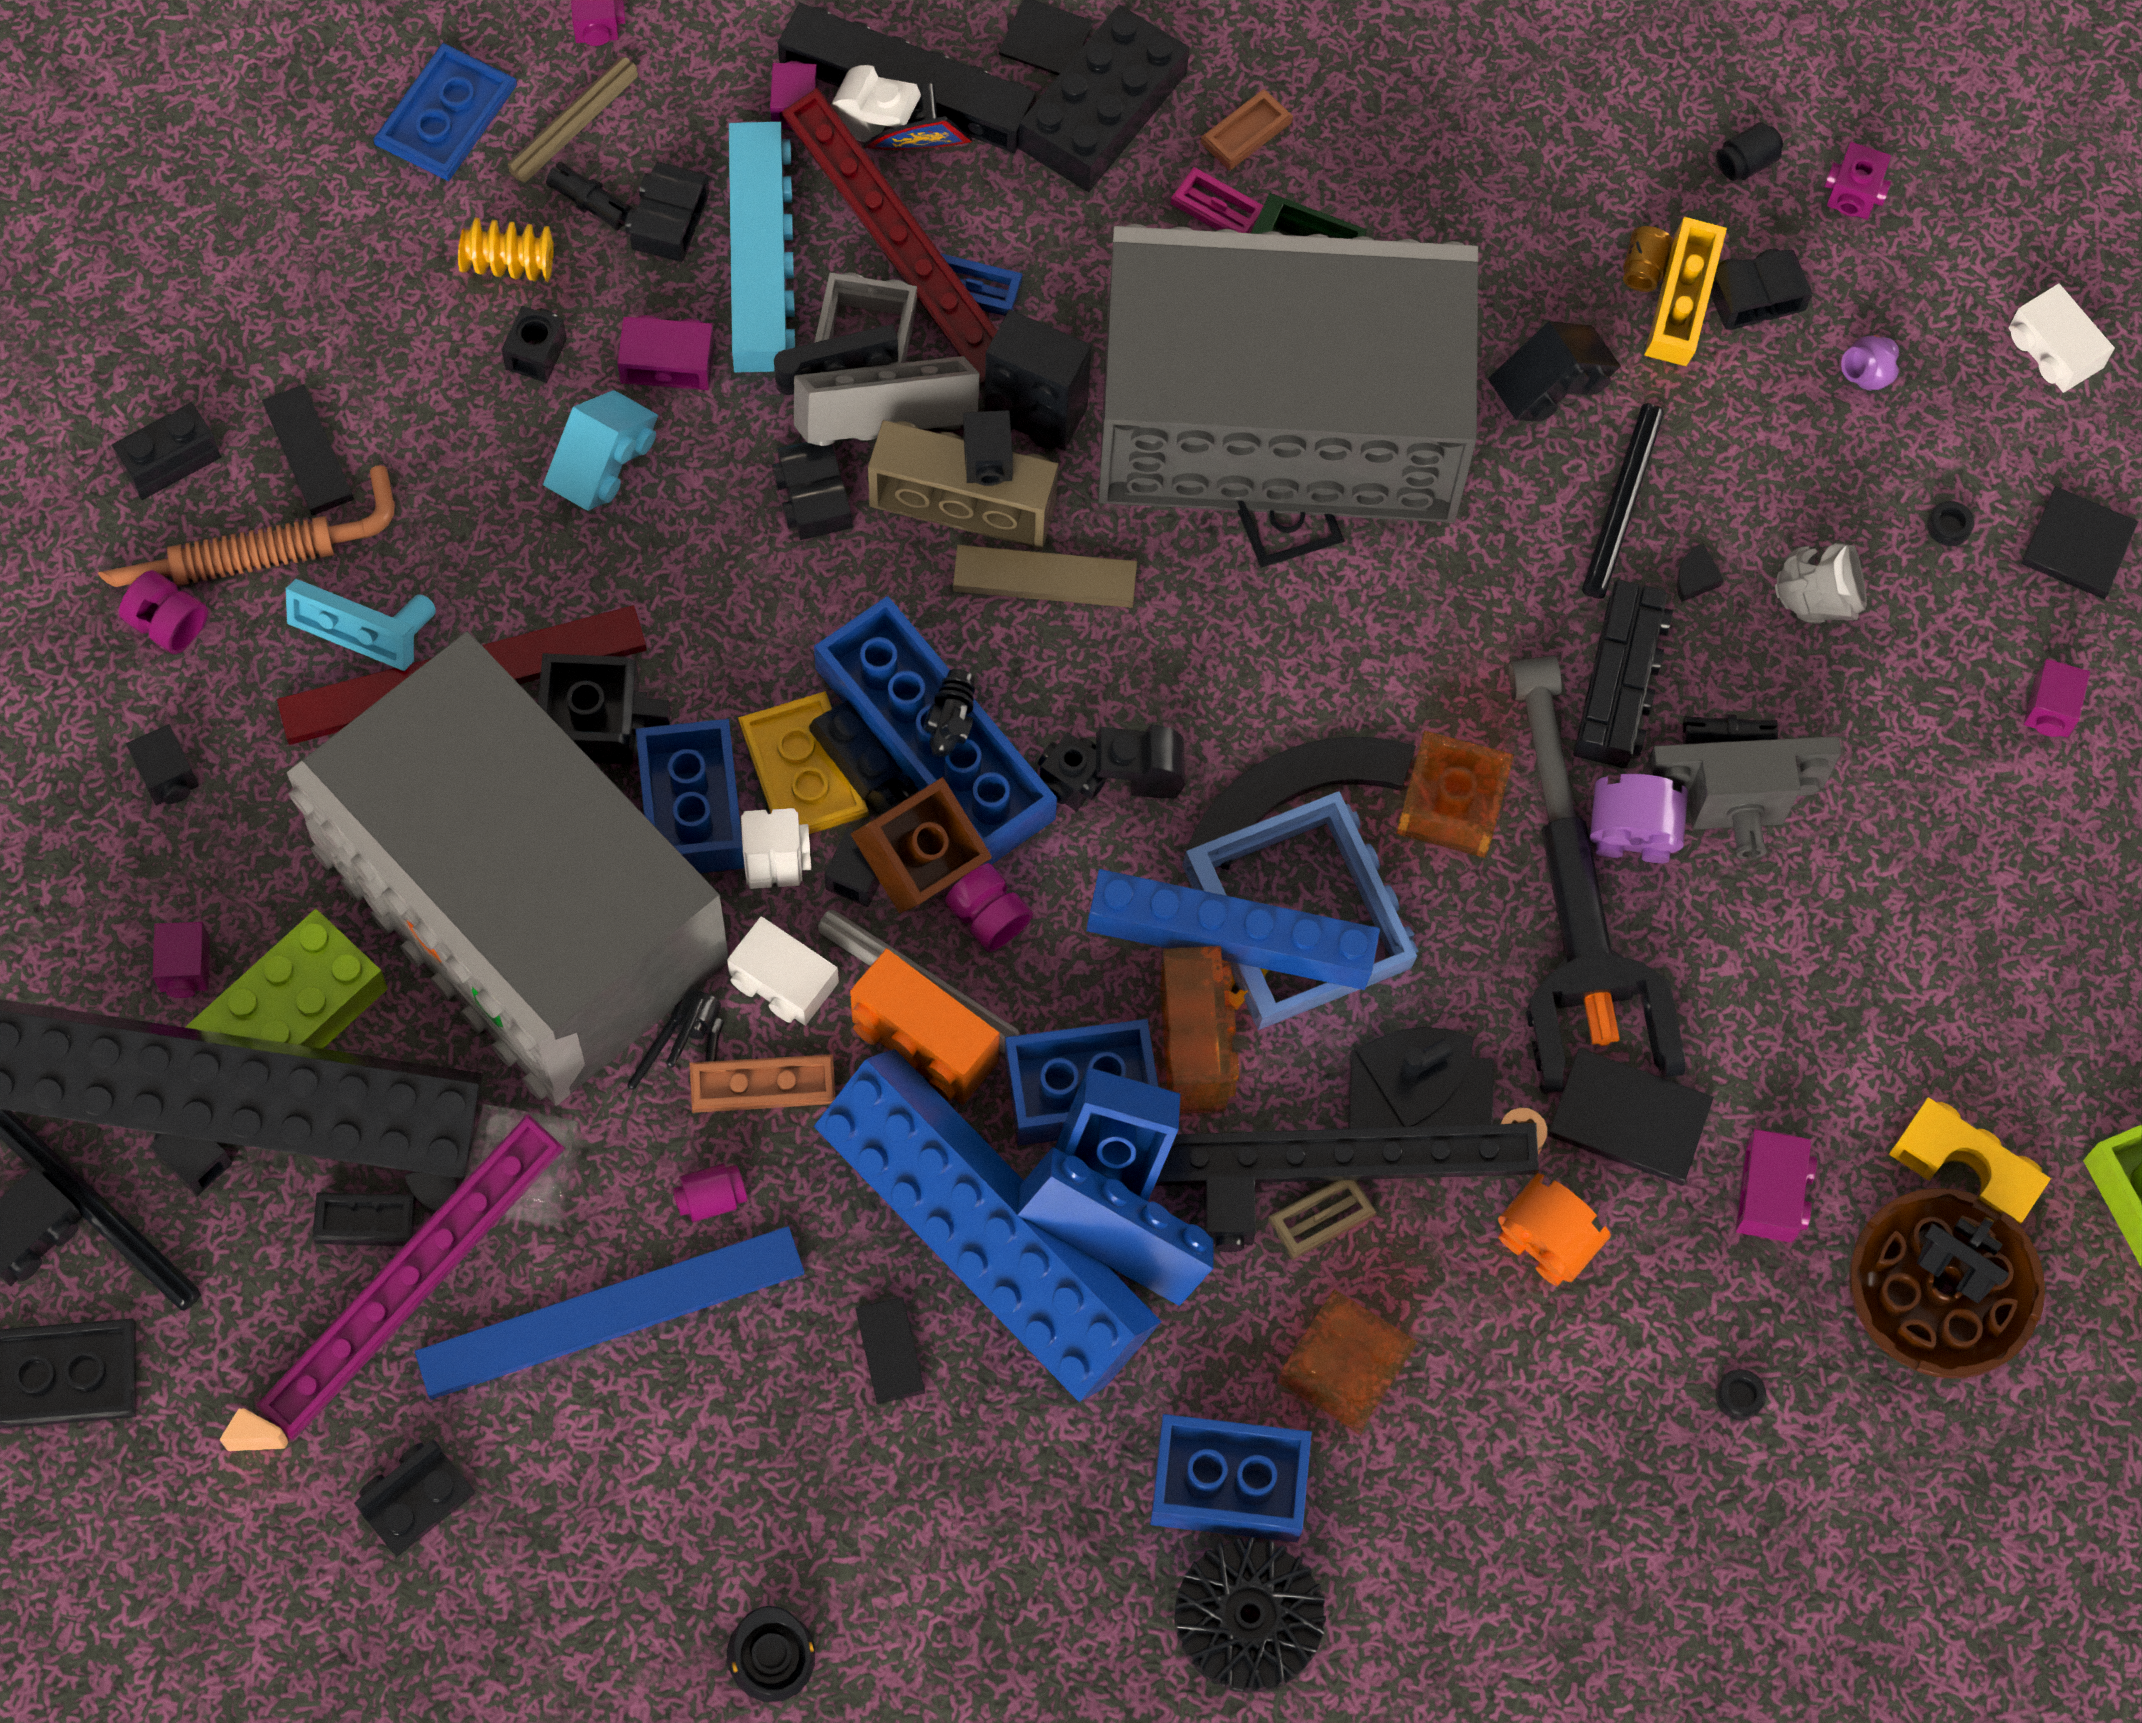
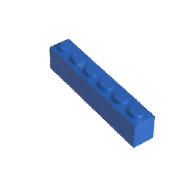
M1099 869L1086 931L1365 990L1373 970L1380 928Z

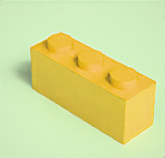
M1687 217L1683 218L1673 240L1644 356L1687 367L1697 348L1727 228Z

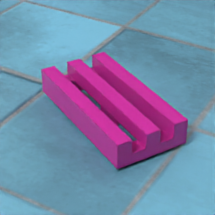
M1195 167L1192 168L1173 194L1170 203L1216 230L1231 229L1238 233H1251L1263 208L1262 204ZM1197 183L1252 215L1250 218L1241 215L1227 207V204L1218 198H1211L1193 188V184Z

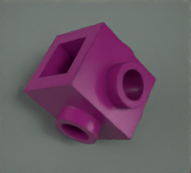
M1850 141L1842 164L1833 162L1824 187L1832 189L1827 206L1837 209L1844 215L1857 216L1868 220L1874 204L1883 206L1891 181L1885 180L1884 176L1892 155Z

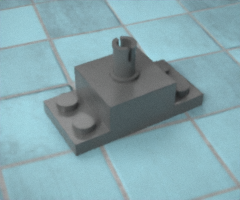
M1839 736L1654 746L1643 774L1673 780V790L1678 792L1682 785L1688 790L1692 829L1734 827L1737 857L1747 859V851H1750L1751 859H1755L1767 853L1762 826L1783 825L1797 796L1811 795L1818 792L1820 788H1824L1841 755Z

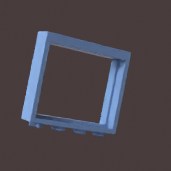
M1340 791L1186 851L1182 867L1192 889L1226 895L1214 869L1215 867L1231 859H1238L1327 824L1375 927L1380 928L1379 935L1390 955L1389 958L1374 963L1367 986L1410 970L1417 958L1416 952H1418V949L1413 941L1414 933L1409 926L1403 927L1396 912L1399 911L1396 894L1390 885H1383L1377 872L1380 869L1377 854L1371 844H1364L1357 830L1360 828L1358 814L1356 811L1352 812L1349 804H1345ZM1227 961L1228 968L1238 989H1242L1244 992L1248 990L1244 996V1002L1258 1030L1360 990L1327 982L1276 1003L1260 968Z

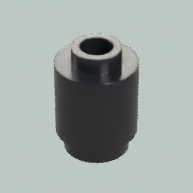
M1758 122L1723 143L1722 149L1718 150L1716 154L1718 166L1729 180H1746L1781 159L1783 140L1780 133L1774 127Z

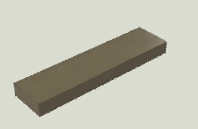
M957 545L953 591L1133 608L1137 561Z

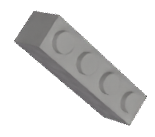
M964 356L794 375V426L807 443L821 446L833 444L839 439H875L878 436L883 420L893 423L906 421L916 425L919 429L940 428L943 430H956L963 425V413L978 412L979 372Z

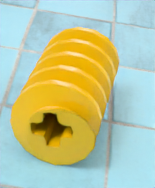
M476 217L470 229H462L458 245V266L460 272H468L473 264L475 272L479 275H484L490 266L493 275L501 277L508 267L511 278L519 279L525 270L528 279L536 281L543 271L545 281L549 283L554 256V242L549 226H544L539 238H535L532 224H527L522 236L517 235L515 223L509 222L503 234L499 231L497 220L493 219L487 232L482 231L480 218Z

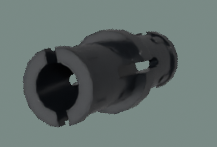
M558 162L556 168L560 172L554 167L550 170L546 179L547 186L577 204L576 208L581 212L586 213V211H589L619 231L623 226L619 220L621 219L626 223L632 206L609 194L602 188L603 184L596 179L588 180L565 163Z
M1726 714L1725 718L1684 716L1682 728L1683 733L1686 734L1685 737L1683 736V744L1778 739V730L1775 728L1778 727V722L1772 719H1737L1735 714Z

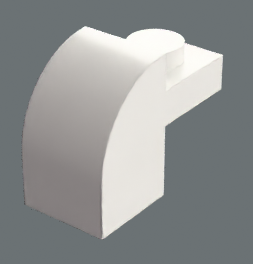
M860 65L848 71L831 106L855 139L867 142L872 137L882 133L885 126L895 128L907 124L921 97V93L917 84L880 78L873 66Z

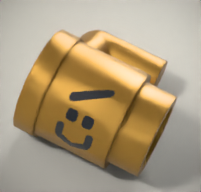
M1641 226L1633 230L1629 240L1630 244L1623 264V281L1633 290L1650 292L1656 289L1658 281L1664 275L1673 238L1662 229L1652 226Z

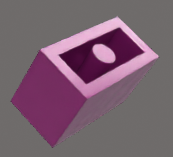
M640 315L636 318L623 317L617 361L620 383L709 390L714 351L712 323H703L692 318L681 321L661 320L651 315Z
M1754 1129L1746 1142L1736 1233L1792 1243L1801 1229L1807 1230L1811 1217L1812 1203L1804 1201L1806 1184H1813L1817 1167V1157L1810 1156L1812 1139Z

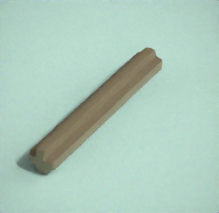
M626 57L619 58L508 162L510 174L522 183L527 182L638 77L636 65Z

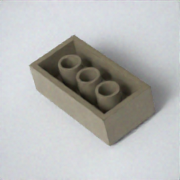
M883 420L868 465L869 507L1043 550L1057 504L1059 463L1051 462L1048 458L1039 454L1022 455L1012 452V481H1003L994 486L967 483L964 440L960 436L950 432L938 434L922 430L906 421L893 423Z

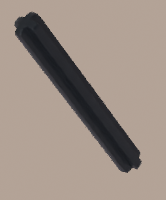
M1645 403L1641 406L1582 587V592L1587 596L1602 599L1606 595L1664 416V410L1660 406H1654L1651 403Z

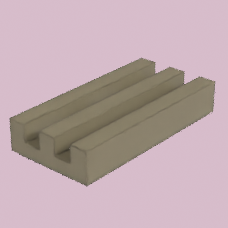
M1338 1180L1270 1215L1268 1221L1275 1228L1278 1238L1288 1250L1287 1253L1293 1261L1371 1219L1376 1215V1211L1357 1180ZM1347 1188L1352 1193L1351 1196L1290 1229L1284 1223ZM1359 1204L1361 1208L1359 1211L1299 1243H1296L1294 1240L1295 1237Z

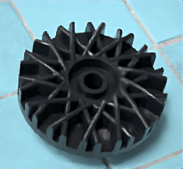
M1250 1537L1248 1541H1242L1241 1538H1237L1233 1543L1227 1545L1219 1543L1214 1550H1207L1200 1560L1194 1561L1188 1573L1186 1572L1174 1608V1624L1178 1642L1190 1664L1203 1677L1222 1688L1242 1693H1258L1276 1689L1289 1683L1304 1671L1317 1652L1325 1630V1598L1320 1594V1584H1316L1311 1575L1312 1569L1302 1564L1303 1560L1301 1557L1295 1558L1287 1552L1286 1546L1281 1545L1278 1548L1274 1546L1273 1541H1268L1267 1543L1255 1542L1254 1537ZM1247 1607L1255 1609L1259 1614L1258 1621L1255 1623L1245 1622L1241 1618V1610Z

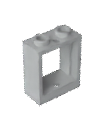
M851 272L844 274L829 273L815 342L833 338L840 305L900 314L901 320L897 334L898 361L890 364L906 363L917 311V286L908 285L903 281L895 279L887 281L868 279Z

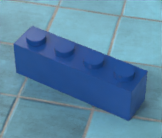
M1052 1147L1020 1185L1018 1216L1178 1306L1186 1300L1213 1270V1238L1202 1228L1185 1223L1168 1213L1162 1205L1143 1199L1129 1191L1120 1181L1108 1179L1089 1168L1076 1156H1068Z

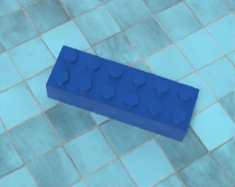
M886 596L814 645L815 669L842 702L849 701L903 771L902 774L909 776L913 780L914 785L918 787V790L923 789L942 777L945 779L993 857L983 864H994L1056 820L1057 797L975 699L973 700V711L966 714V716L973 718V723L965 743L957 742L953 752L945 757L938 758L932 755L929 745L931 732L923 730L931 705L935 704V695L938 693L942 686V680L947 677L950 669L889 596Z

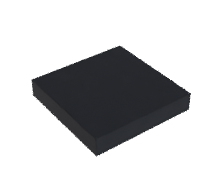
M2055 486L2021 564L2105 599L2109 594L2139 521Z

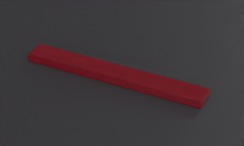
M818 87L784 109L782 111L783 118L904 282L908 285L917 286L918 301L958 355L964 356L979 372V383L982 386L985 385L986 351L998 330Z
M634 605L482 645L518 684L540 679L543 653L625 657L647 651ZM432 658L412 663L405 671L392 668L278 698L277 703L288 744L292 745L339 732Z

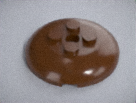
M1929 1188L1917 1190L1902 1195L1886 1204L1876 1212L1860 1233L1852 1252L1849 1267V1283L1853 1305L1870 1337L1882 1350L1899 1363L1923 1374L1941 1378L1974 1377L1993 1371L2010 1361L2023 1349L2032 1336L2038 1321L2041 1319L2045 1300V1281L2042 1265L2033 1243L2023 1228L2005 1211L2000 1214L1986 1203L1978 1200V1195L1957 1189ZM1987 1216L1994 1221L1987 1234L2003 1245L1995 1256L1980 1246L1975 1251L2008 1272L2009 1275L2001 1286L1995 1284L1991 1291L1979 1303H1976L1955 1289L1969 1266L1953 1256L1939 1277L1951 1284L1953 1296L1950 1297V1295L1942 1294L1932 1285L1934 1278L1938 1277L1916 1263L1921 1249L1927 1241V1238L1923 1235L1929 1226L1934 1224L1966 1245L1969 1239L1953 1229L1958 1220L1963 1217L1978 1227L1983 1218Z

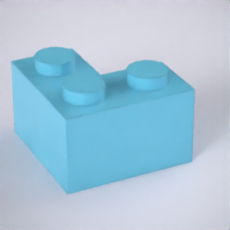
M615 390L573 406L543 486L587 511L604 503L611 502L620 488L621 480L618 479V475L622 465L635 457L645 455L652 447L656 438V432L653 428L659 415Z

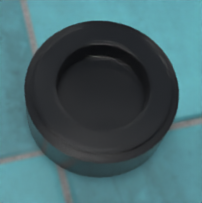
M1945 501L1934 507L1928 518L1927 528L1932 538L1938 543L1946 546H1957L1964 543L1971 535L1974 528V517L1965 505L1955 501Z
M1743 1369L1733 1370L1724 1375L1718 1383L1715 1392L1716 1402L1720 1410L1728 1417L1736 1420H1747L1757 1415L1764 1406L1766 1388L1762 1380L1753 1372Z

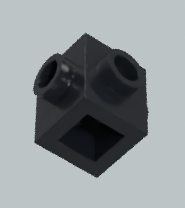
M1069 732L1066 733L1058 744L1051 742L1038 761L1040 778L1057 797V803L1066 804L1076 812L1087 798L1093 800L1099 794L1107 778L1096 777V744L1086 738L1077 739Z

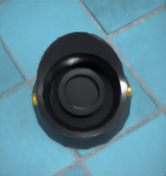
M777 1606L757 1608L746 1615L730 1637L727 1647L729 1671L737 1686L748 1696L763 1702L784 1701L798 1694L811 1678L815 1666L813 1638L806 1626L787 1610Z

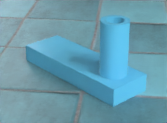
M295 579L286 587L287 624L402 671H405L414 662V635L436 613L433 602L428 597L420 594L415 595L394 617H390L298 579Z

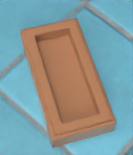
M1263 89L1201 137V144L1230 171L1290 125L1293 121V115Z

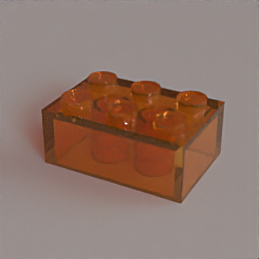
M1221 946L1163 949L1159 987L1167 1090L1180 1093V1114L1226 1112L1228 1097L1236 1096V1081H1239L1238 1053L1231 1052L1232 1036H1235L1236 1032L1234 1007H1228L1229 991L1232 990L1231 963L1222 962Z

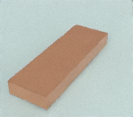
M833 1054L689 1063L692 1113L831 1104L836 1098Z

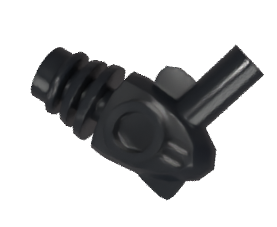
M952 669L948 672L947 677L942 680V686L935 695V704L931 705L925 719L923 730L931 732L929 745L932 755L938 758L952 753L957 742L964 744L972 727L973 718L966 716V714L973 711L975 678L965 670Z

